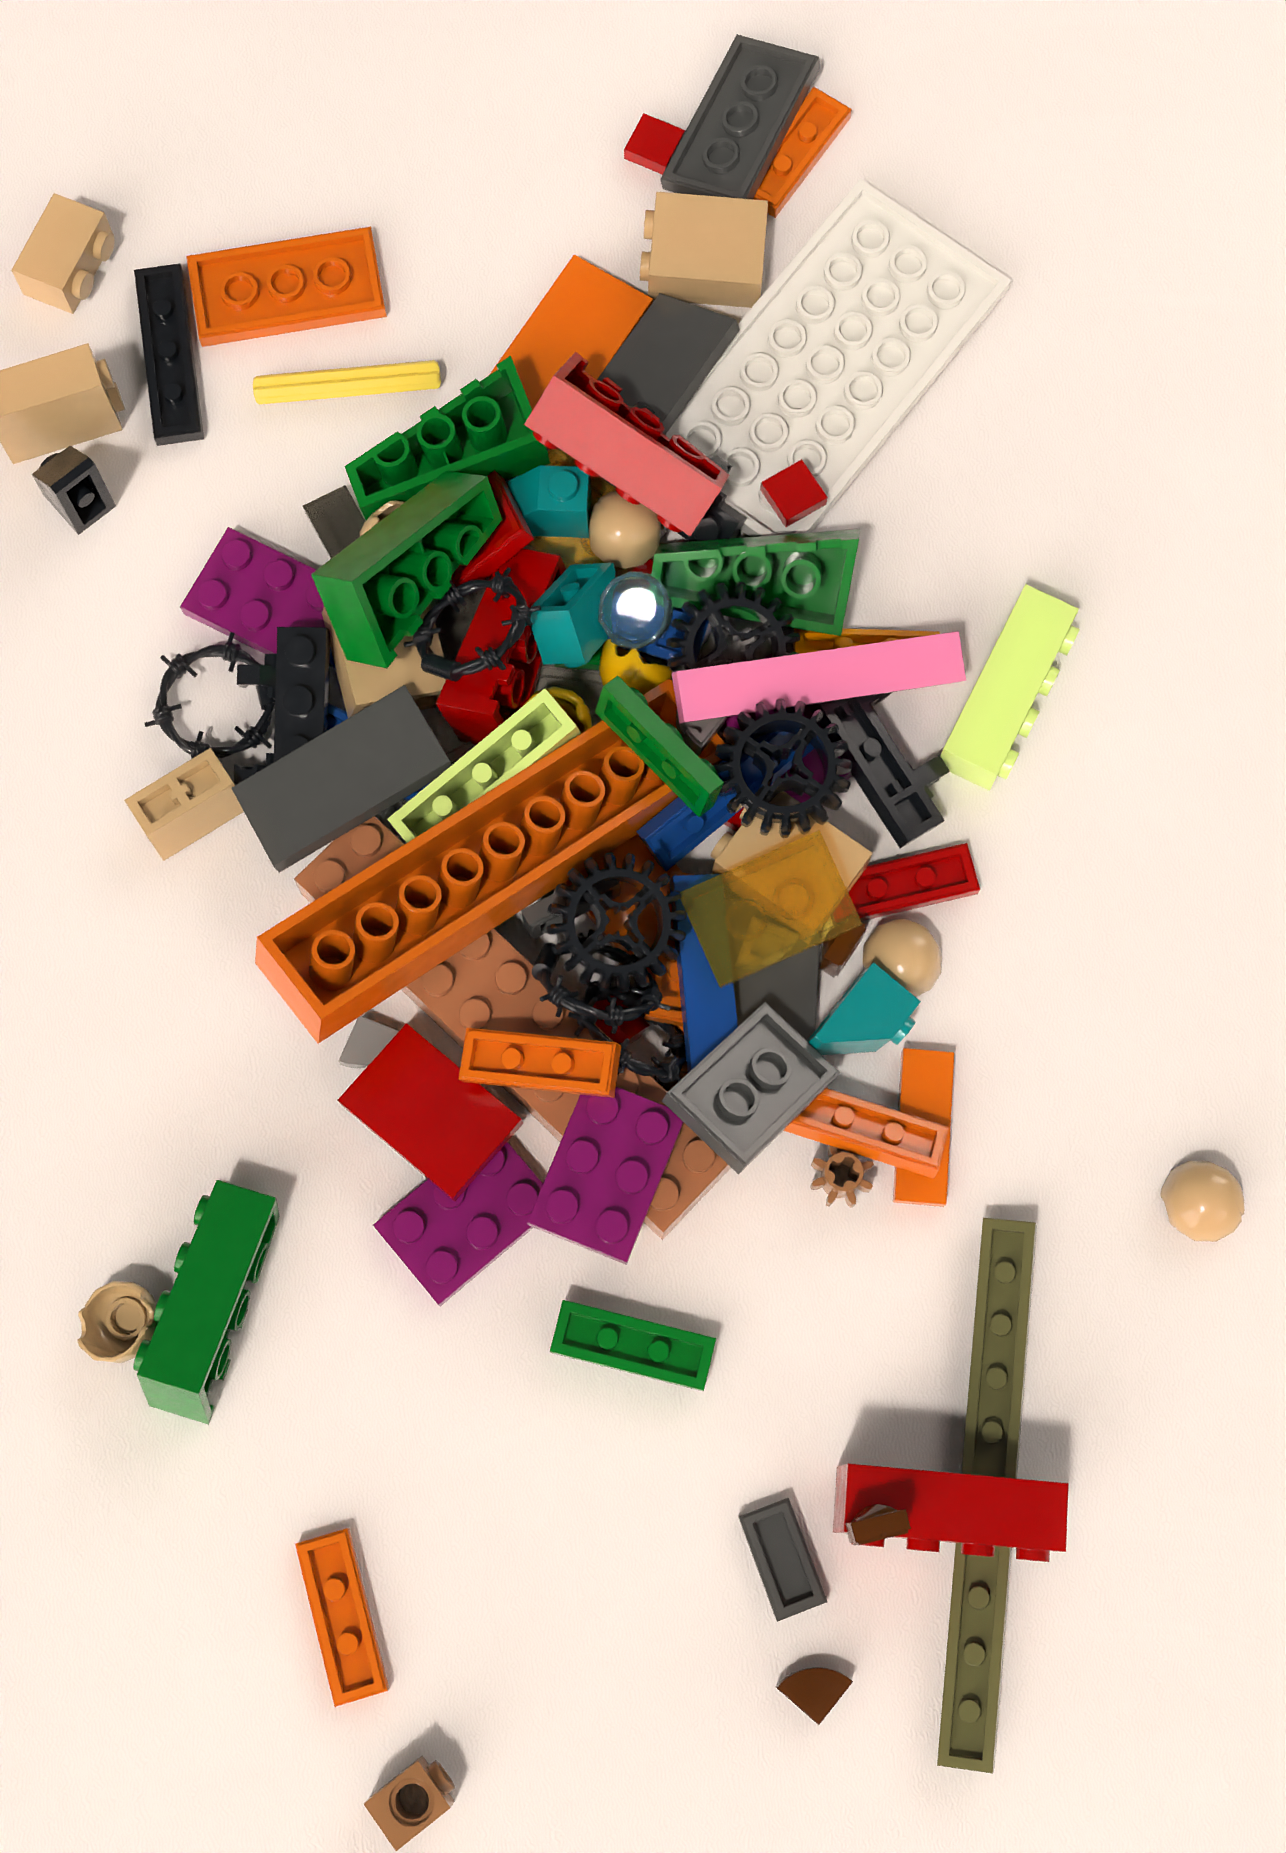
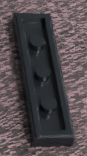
M181 263L134 270L154 440L157 446L203 440L204 433L184 272Z

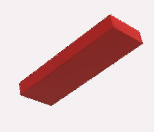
M960 844L867 866L832 914L831 919L834 928L846 922L850 916L861 922L978 894L981 889L968 844Z

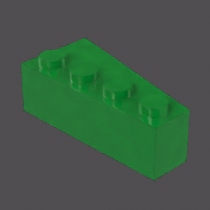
M511 356L497 364V370L480 382L475 379L461 388V394L441 408L437 409L434 406L420 415L421 421L402 434L398 431L345 466L357 502L366 520L373 512L389 501L398 500L406 502L445 471L488 476L495 470L506 481L540 465L551 464L546 446L537 441L533 436V431L524 425L532 412V408Z
M445 471L311 574L347 660L387 669L397 657L394 649L403 637H412L423 623L420 616L434 598L442 599L452 586L450 580L459 565L467 566L500 524L503 519L487 476Z
M860 529L660 544L654 554L647 602L681 608L685 602H690L700 610L702 605L698 600L697 592L705 589L710 594L712 600L716 601L715 588L718 583H725L728 588L729 597H733L736 583L744 582L747 588L746 599L751 598L756 588L762 587L765 589V596L761 602L762 606L766 607L775 598L781 600L782 604L773 613L774 617L779 619L781 616L792 614L794 618L785 627L841 636ZM732 608L720 610L723 616L761 622L754 615L743 610Z
M216 1180L210 1196L203 1195L194 1215V1225H197V1229L191 1243L184 1242L181 1245L175 1260L174 1272L178 1273L171 1291L164 1290L156 1305L154 1321H157L158 1324L151 1341L147 1339L142 1341L134 1360L133 1369L138 1371L137 1377L150 1407L209 1425L215 1406L209 1404L207 1399L213 1380L217 1381L220 1379L224 1381L231 1361L228 1359L231 1349V1339H228L230 1330L236 1332L239 1328L242 1329L250 1300V1291L244 1289L246 1282L256 1283L258 1281L280 1217L275 1197Z

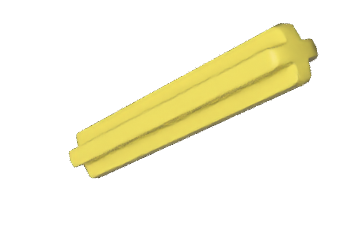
M435 360L282 373L254 377L253 393L258 404L437 389L441 384L439 364Z

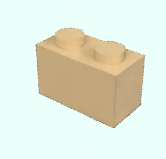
M53 193L11 270L23 295L74 314L80 301L85 300L91 293L94 275L101 262L109 259L114 248V235L105 213Z

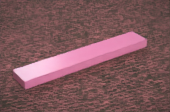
M959 631L676 671L672 673L679 724L735 716L741 712L747 714L755 713V706L760 702L766 705L768 711L774 710L777 699H783L786 703V708L795 707L798 701L809 705L966 681Z

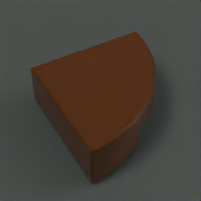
M812 1667L789 1674L778 1683L776 1688L814 1722L820 1725L853 1681L833 1669Z

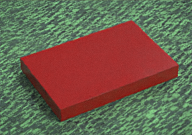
M406 1023L337 1101L455 1202L523 1125V1121L480 1084L459 1080L460 1067Z

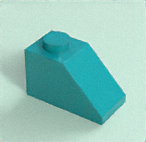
M540 465L506 482L533 536L589 538V518L592 505L590 475L574 466Z
M613 563L570 565L531 606H541L540 611L532 612L531 622L533 625L531 628L543 665L564 664L568 668L582 666L592 659L595 652L608 639L616 572Z
M873 962L854 980L807 1042L821 1055L876 1052L890 1040L895 1045H898L915 1025L916 1021L910 1015L921 1001Z

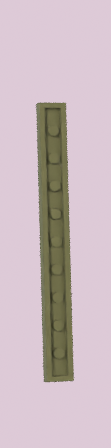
M983 1218L961 1474L1017 1479L1037 1229L1036 1222ZM956 1543L937 1766L994 1773L1012 1548L995 1547L994 1557L963 1555L961 1554V1544Z

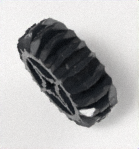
M744 582L736 583L733 597H729L728 588L725 583H718L715 588L716 601H713L710 594L705 589L697 592L698 600L702 605L700 610L690 602H685L681 606L683 612L691 619L689 623L677 618L672 620L671 627L683 632L682 639L668 638L666 646L669 648H681V656L667 659L666 662L668 667L683 665L684 670L734 663V658L727 661L722 659L712 663V660L722 655L721 652L727 648L725 641L727 636H733V642L739 641V639L745 641L754 637V640L745 645V649L739 652L740 662L752 661L755 649L769 638L772 643V658L800 654L797 652H786V644L799 641L800 634L790 633L784 635L781 627L790 624L794 618L792 614L781 616L779 619L774 617L773 613L782 604L778 598L771 600L766 607L762 606L761 602L765 596L764 588H756L751 598L746 599L747 588ZM732 608L746 611L759 619L763 625L748 633L739 632L733 628L729 620H725L720 610ZM707 618L712 627L710 630L715 640L714 647L707 656L695 663L693 653L694 639L700 625Z
M777 699L774 714H769L763 702L757 703L755 706L757 720L755 721L749 714L741 712L738 714L737 721L742 731L735 727L727 726L723 736L732 745L718 744L716 747L715 755L727 762L718 763L714 767L719 778H729L723 781L724 784L718 796L735 794L736 796L727 804L726 810L732 814L744 807L747 810L741 821L744 827H749L755 817L762 819L760 834L767 836L770 832L772 823H779L780 836L788 838L791 831V822H796L801 834H807L811 829L809 815L818 824L824 825L829 817L823 806L831 810H839L842 800L834 792L844 793L848 792L850 788V781L839 775L851 771L852 761L836 758L847 752L849 748L848 742L840 740L831 743L830 740L834 738L839 730L838 725L832 723L822 729L819 727L824 712L818 709L808 719L803 716L805 703L802 701L796 703L793 713H786L785 701ZM772 732L794 734L788 743L781 746L769 744L764 740L761 743L755 741L760 736ZM809 743L815 748L822 761L824 770L823 784L812 778L814 773L802 761V755ZM795 751L790 768L792 776L789 777L786 772L784 778L777 777L773 785L770 786L775 768L773 761L776 760L779 765L781 759L787 760L792 752ZM743 752L753 758L752 764L763 775V781L756 794L749 789L742 776L740 759ZM782 791H792L800 796L806 793L811 797L805 802L792 806H778L769 803Z
M609 852L604 855V870H600L597 862L590 857L584 861L588 877L584 878L574 868L568 871L567 877L575 886L573 890L561 884L556 886L554 893L566 900L565 906L550 904L547 912L553 916L562 917V923L548 925L546 931L548 935L563 933L565 941L557 943L551 950L554 955H557L569 949L573 957L562 966L566 972L573 970L579 963L585 967L580 974L579 983L586 985L591 980L593 974L597 973L600 975L598 990L605 992L610 986L611 977H617V987L619 992L623 993L629 991V975L633 974L636 983L643 988L649 985V978L645 971L647 967L659 977L666 973V968L658 957L661 955L672 961L678 958L679 952L667 945L668 939L683 941L685 940L686 933L682 930L671 929V922L685 920L687 915L686 911L683 910L670 912L668 904L678 901L682 896L678 890L666 896L661 892L660 888L671 879L667 873L659 876L653 882L648 878L654 869L652 861H646L640 871L636 872L633 871L635 855L628 853L624 857L622 868H616L614 853ZM606 881H622L637 887L640 891L629 901L618 903L608 898L605 893L601 894L594 885ZM581 897L590 905L589 909L596 918L595 930L582 944L575 930V912ZM650 902L653 904L657 916V933L651 948L644 942L645 938L640 933L637 925L639 914ZM632 905H635V909L627 915L628 919L623 924L627 930L625 936H620L618 930L613 935L609 933L600 941L597 940L598 936L606 930L605 926L610 921L605 914L607 910L613 909L614 915H616L620 910L624 912ZM615 942L624 946L628 951L631 950L639 960L629 965L617 966L603 963L592 957V955L606 943Z

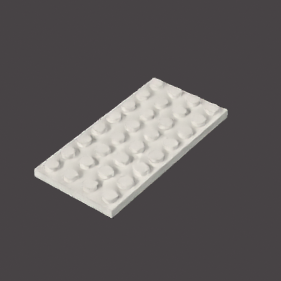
M860 178L738 323L739 332L666 433V436L671 439L673 435H680L709 459L719 456L733 466L721 492L727 495L725 503L747 518L741 530L750 537L812 533L1009 290L1011 279ZM802 459L827 495V504L790 526L785 527L760 491V485L762 481Z

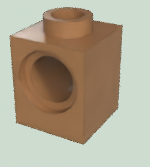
M422 1755L369 1797L364 1806L395 1851H398L452 1807L455 1801L449 1793L455 1789V1785L437 1760L429 1765ZM408 1784H417L423 1787L429 1798L427 1810L419 1814L407 1812L400 1803L402 1787Z

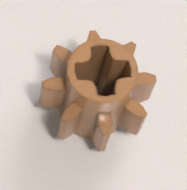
M829 1145V1160L826 1162L820 1158H814L811 1166L815 1170L820 1171L821 1175L820 1178L815 1179L811 1183L810 1188L811 1190L823 1188L828 1194L826 1199V1206L828 1207L833 1204L836 1198H845L846 1204L852 1208L856 1204L854 1191L858 1189L869 1193L873 1187L870 1182L863 1179L864 1173L868 1172L874 1165L873 1161L861 1163L855 1156V1153H839L838 1148ZM841 1164L850 1168L848 1177L854 1180V1182L847 1180L843 1187L833 1183L835 1174L829 1170L836 1171Z

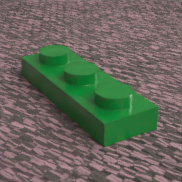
M616 676L604 685L595 713L700 818L714 806L724 784L719 778L715 767L706 759L699 758L684 743L680 732L670 723H665L648 706L647 700L637 689L630 688L619 676Z
M562 1300L549 1352L703 1392L716 1338Z

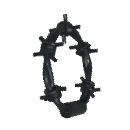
M507 567L503 574L496 571L493 579L470 580L457 587L450 580L452 586L439 603L424 616L423 623L413 635V640L403 644L404 647L414 645L417 647V651L422 659L421 668L424 672L456 682L461 679L462 675L475 674L486 668L492 670L497 665L500 670L506 669L500 658L518 641L525 627L533 625L531 622L532 612L541 610L540 605L530 608L527 606V602L520 590L513 583L512 578L508 576L511 568ZM485 588H491L494 593H497L493 598V601L496 603L502 595L505 598H509V594L515 597L516 606H510L512 611L511 619L501 622L502 626L512 624L501 646L496 649L489 647L484 652L482 648L476 647L475 651L480 658L464 664L433 654L434 652L430 648L433 634L442 632V628H432L445 607L451 605L456 613H459L460 609L457 605L461 603L462 606H466L467 604L464 596Z
M234 633L229 634L225 645L207 646L183 656L177 654L171 661L164 655L160 657L169 668L161 680L156 706L152 711L155 720L145 722L144 724L145 727L160 725L162 731L184 752L191 755V759L209 748L220 759L251 747L255 749L261 742L269 749L272 747L263 736L270 726L272 711L275 709V700L268 699V689L261 686L255 687L261 709L265 711L254 727L250 726L246 732L238 726L234 728L243 738L233 746L210 747L208 743L201 742L204 733L202 731H199L195 742H190L181 738L173 726L174 717L172 711L181 709L182 706L181 704L168 706L167 693L176 678L180 679L187 671L194 678L198 675L189 666L194 661L203 657H222L224 661L231 662L229 672H233L238 661L248 665L260 664L250 654L242 650L239 644L232 643Z
M589 929L587 937H584L582 932L579 933L577 937L582 944L594 930ZM547 943L543 945L532 968L533 977L540 981L548 993L541 996L540 1001L548 1000L557 1007L556 1017L561 1016L563 1007H565L567 1010L578 1015L603 1019L606 1025L612 1027L611 1033L613 1034L616 1033L618 1026H621L625 1021L635 1020L643 1013L649 1014L650 1011H655L658 1008L669 1011L671 1007L661 1003L662 994L655 979L648 973L647 969L645 971L649 978V985L645 986L646 989L644 991L637 988L632 990L633 993L642 995L640 998L641 1005L623 1009L622 1006L616 1005L617 998L612 997L610 1005H607L605 1010H599L575 999L574 997L578 996L579 992L571 993L561 985L562 975L558 976L555 986L550 981L560 956L571 953L569 949L561 954L554 955L551 948L555 944ZM604 945L596 951L611 960L621 963L619 965H629L639 960L634 953L630 955L619 948Z
M589 981L585 995L580 1000L593 1007L597 1001L607 999L610 1003L612 1000L611 996L622 1000V1004L629 1008L641 1005L640 998L642 995L633 993L634 987L631 990L629 989L628 992L621 993L618 987L609 986L607 991L602 992L598 990V981ZM569 1012L568 1016L576 1019L579 1025L574 1033L576 1036H579L582 1030L587 1028L593 1040L612 1042L595 1026L597 1019L601 1021L603 1019ZM647 1020L654 1026L658 1024L670 1036L668 1042L663 1041L662 1046L669 1048L665 1053L666 1057H669L671 1054L675 1056L671 1061L660 1063L655 1056H652L650 1059L656 1067L632 1058V1052H628L625 1049L630 1042L628 1038L623 1043H619L621 1045L618 1074L623 1073L626 1067L630 1071L642 1076H657L660 1080L658 1084L661 1087L665 1083L672 1081L678 1083L681 1080L679 1077L682 1065L686 1061L684 1034H678L674 1025Z

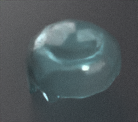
M630 571L613 578L601 593L598 621L611 639V642L615 645L641 649L657 643L669 630L673 618V602L669 591L659 579L649 573Z

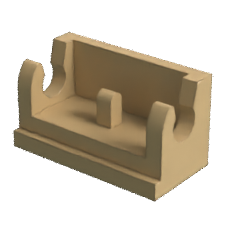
M211 748L124 800L163 861L244 812L231 789L235 786L234 782Z

